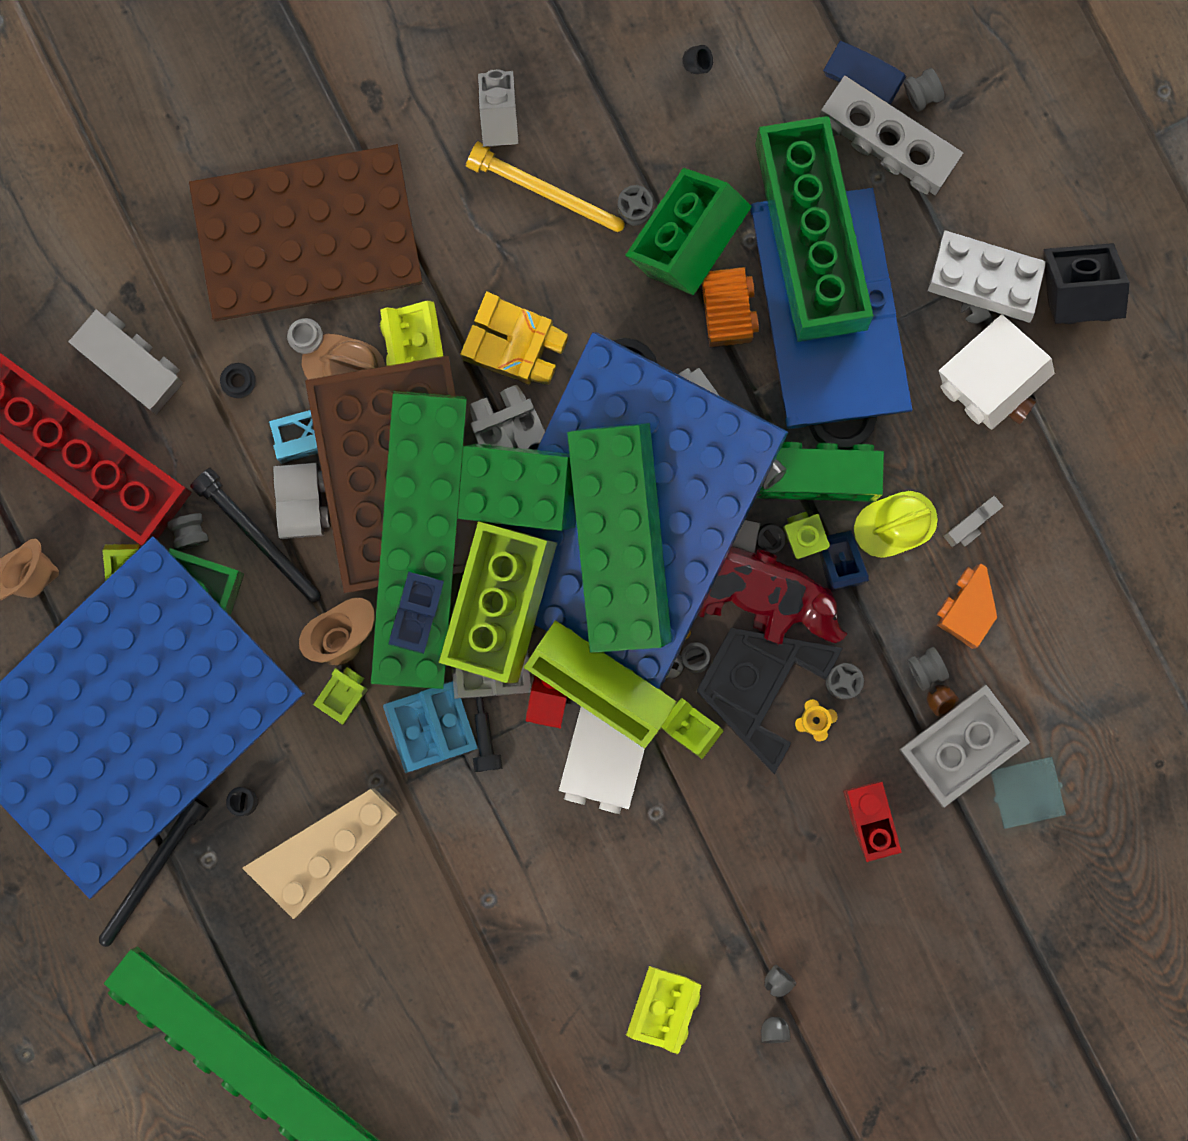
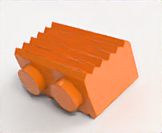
M745 267L709 271L702 283L709 347L752 342L753 333L759 332L757 311L750 312L749 298L754 297L753 277H746Z

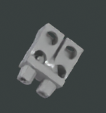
M518 385L500 392L506 409L493 414L487 398L469 405L473 419L471 426L478 444L537 450L545 430L531 399L526 400Z

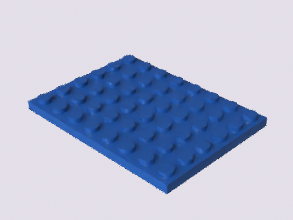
M592 332L537 450L569 454L567 435L569 431L650 423L672 642L662 648L606 651L604 653L661 690L789 432L603 335ZM577 522L575 528L564 531L501 524V527L557 542L535 625L548 631L556 620L589 642Z
M152 536L0 681V804L83 893L91 899L305 694L174 556Z

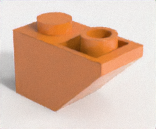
M983 564L975 566L973 570L969 567L966 568L956 583L961 589L954 599L947 597L937 612V615L941 617L937 626L972 649L980 645L997 619L988 570Z

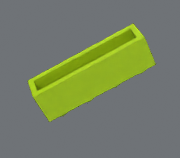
M556 620L523 667L644 749L657 734L676 703L674 699L666 695L662 690L657 689L636 675L631 669L624 667L604 652L590 653L589 642Z

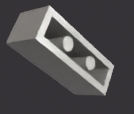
M96 309L68 342L157 415L184 383L176 376L180 369L164 356L160 361L149 354L153 347L138 334L132 339L125 334L122 329L126 325L110 311L104 316Z

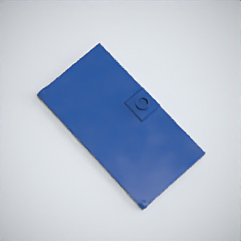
M873 188L846 191L873 311V319L867 331L797 342L768 202L763 201L751 204L750 210L753 217L787 429L912 412L913 410Z

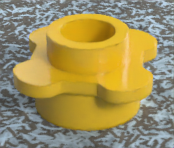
M808 700L804 704L805 711L802 717L795 721V727L799 732L806 731L813 735L816 741H824L828 737L827 731L831 723L837 720V713L833 709L827 710L819 706L817 700ZM814 717L819 718L820 721L818 724L813 723Z

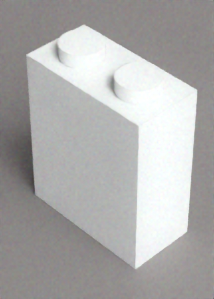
M1003 314L939 370L942 380L940 387L944 394L953 402L958 399L966 406V413L975 423L979 425L983 422L991 430L1055 374L1052 358Z
M581 707L559 791L566 793L564 800L585 805L588 798L599 801V809L620 814L621 808L629 809L645 749Z

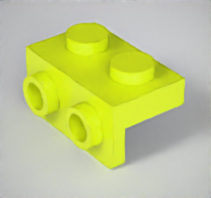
M424 301L398 309L387 307L380 310L382 318L380 329L385 338L388 353L386 357L387 366L443 356L434 302Z
M649 966L626 1036L679 1054L681 1046L688 1037V1025L693 1010L696 1009L700 1001L701 984L685 976Z

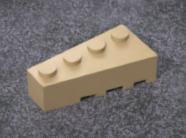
M375 788L370 789L242 869L295 919L328 888L400 813Z

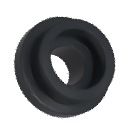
M233 363L222 371L220 385L228 396L241 399L253 392L256 385V376L253 370L246 364ZM237 375H242L245 378V382L241 387H234L232 384L233 378Z

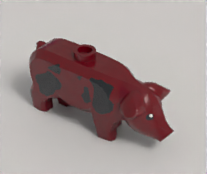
M731 547L697 615L704 617L705 613L721 616V609L724 603L732 601L744 611L754 613L753 628L764 632L765 639L778 644H783L785 633L793 624L802 622L813 634L832 643H837L847 636V633L841 629L838 623L837 603L831 590L822 587L796 568L777 562L776 555L761 549H757L756 553H752L738 547Z

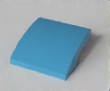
M453 681L444 684L443 689L430 688L383 705L405 773L478 749L461 698L454 699Z

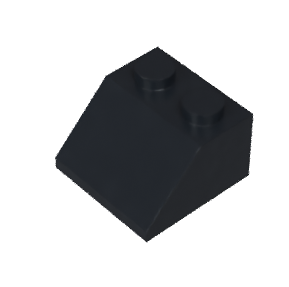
M1114 243L1044 249L1043 257L1044 261H1046L1045 277L1048 305L1055 324H1075L1077 322L1098 320L1111 321L1112 319L1126 318L1130 282Z

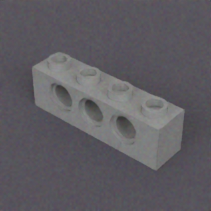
M845 75L821 109L819 117L829 116L833 135L839 136L841 134L852 141V147L858 152L867 156L871 153L882 161L881 165L887 171L895 175L903 174L911 180L910 184L915 189L924 194L930 192L936 196L963 155L962 151ZM861 113L867 118L868 123L864 126L854 125L850 120V115ZM890 132L895 135L897 143L891 146L885 145L880 140L879 134ZM913 151L923 153L927 163L923 165L914 164L910 160L909 153Z

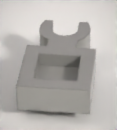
M993 496L943 537L952 547L959 542L965 547L981 534L978 527L999 511L1003 505Z

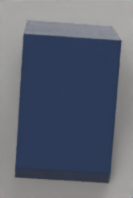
M852 530L827 535L830 546L828 549L820 551V557L828 589L836 591L863 585L868 582L869 576Z

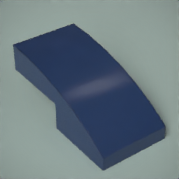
M839 41L823 70L826 77L838 82L842 80L844 75L890 105L906 78L903 72L890 64L842 41Z
M408 572L388 645L424 654L444 581Z

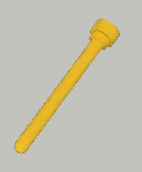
M479 141L475 143L466 162L467 168L478 173L481 170L486 173L490 170L615 232H620L624 229L625 223L621 218L495 158V153L490 151L491 147H483V143Z

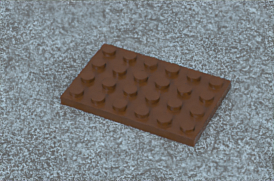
M398 144L189 182L211 314L214 322L423 284Z
M449 355L305 380L344 593L378 587L393 391L456 396ZM458 513L453 574L465 571L478 521L458 519Z

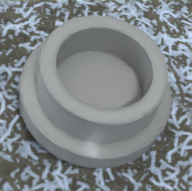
M309 318L299 319L288 330V343L298 353H312L320 347L323 341V331L316 321Z

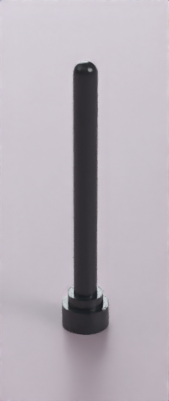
M211 467L202 472L190 485L191 489L199 497L204 496L207 500L211 498L308 601L312 603L318 602L321 597L319 590L221 489L223 487L219 482L221 477Z
M196 798L179 815L161 845L99 936L100 945L108 947L113 943L191 824L196 825L198 820L203 821L210 810V807L203 801Z

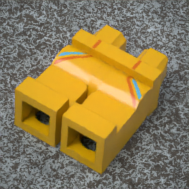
M486 291L474 320L476 326L472 325L460 353L463 361L517 379L530 385L531 380L549 385L555 373L556 365L540 358L545 348L562 354L569 339L568 334L554 327L551 319L541 317L529 310L515 306L500 299L499 296Z

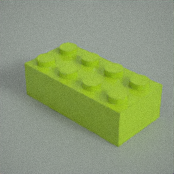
M478 521L439 663L504 683L519 682L557 542Z

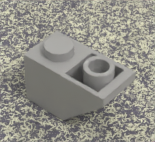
M496 69L478 74L483 147L519 144L513 71L505 72Z

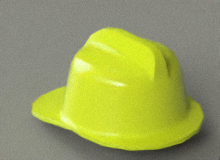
M914 491L900 492L871 503L859 513L854 525L855 540L863 551L875 557L884 558L905 552L930 540L936 531L938 522L936 509L927 497Z

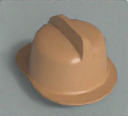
M336 334L323 335V341L316 351L302 355V368L308 379L385 366L383 356L375 347L366 342Z
M30 539L21 547L0 558V601L10 595L34 598L58 577V568L52 564L48 556L41 552V543L38 539Z
M351 598L312 619L304 627L299 638V649L303 656L311 662H325L329 665L337 666L353 660L359 653L362 642L366 640L375 623V609L371 602L364 598Z

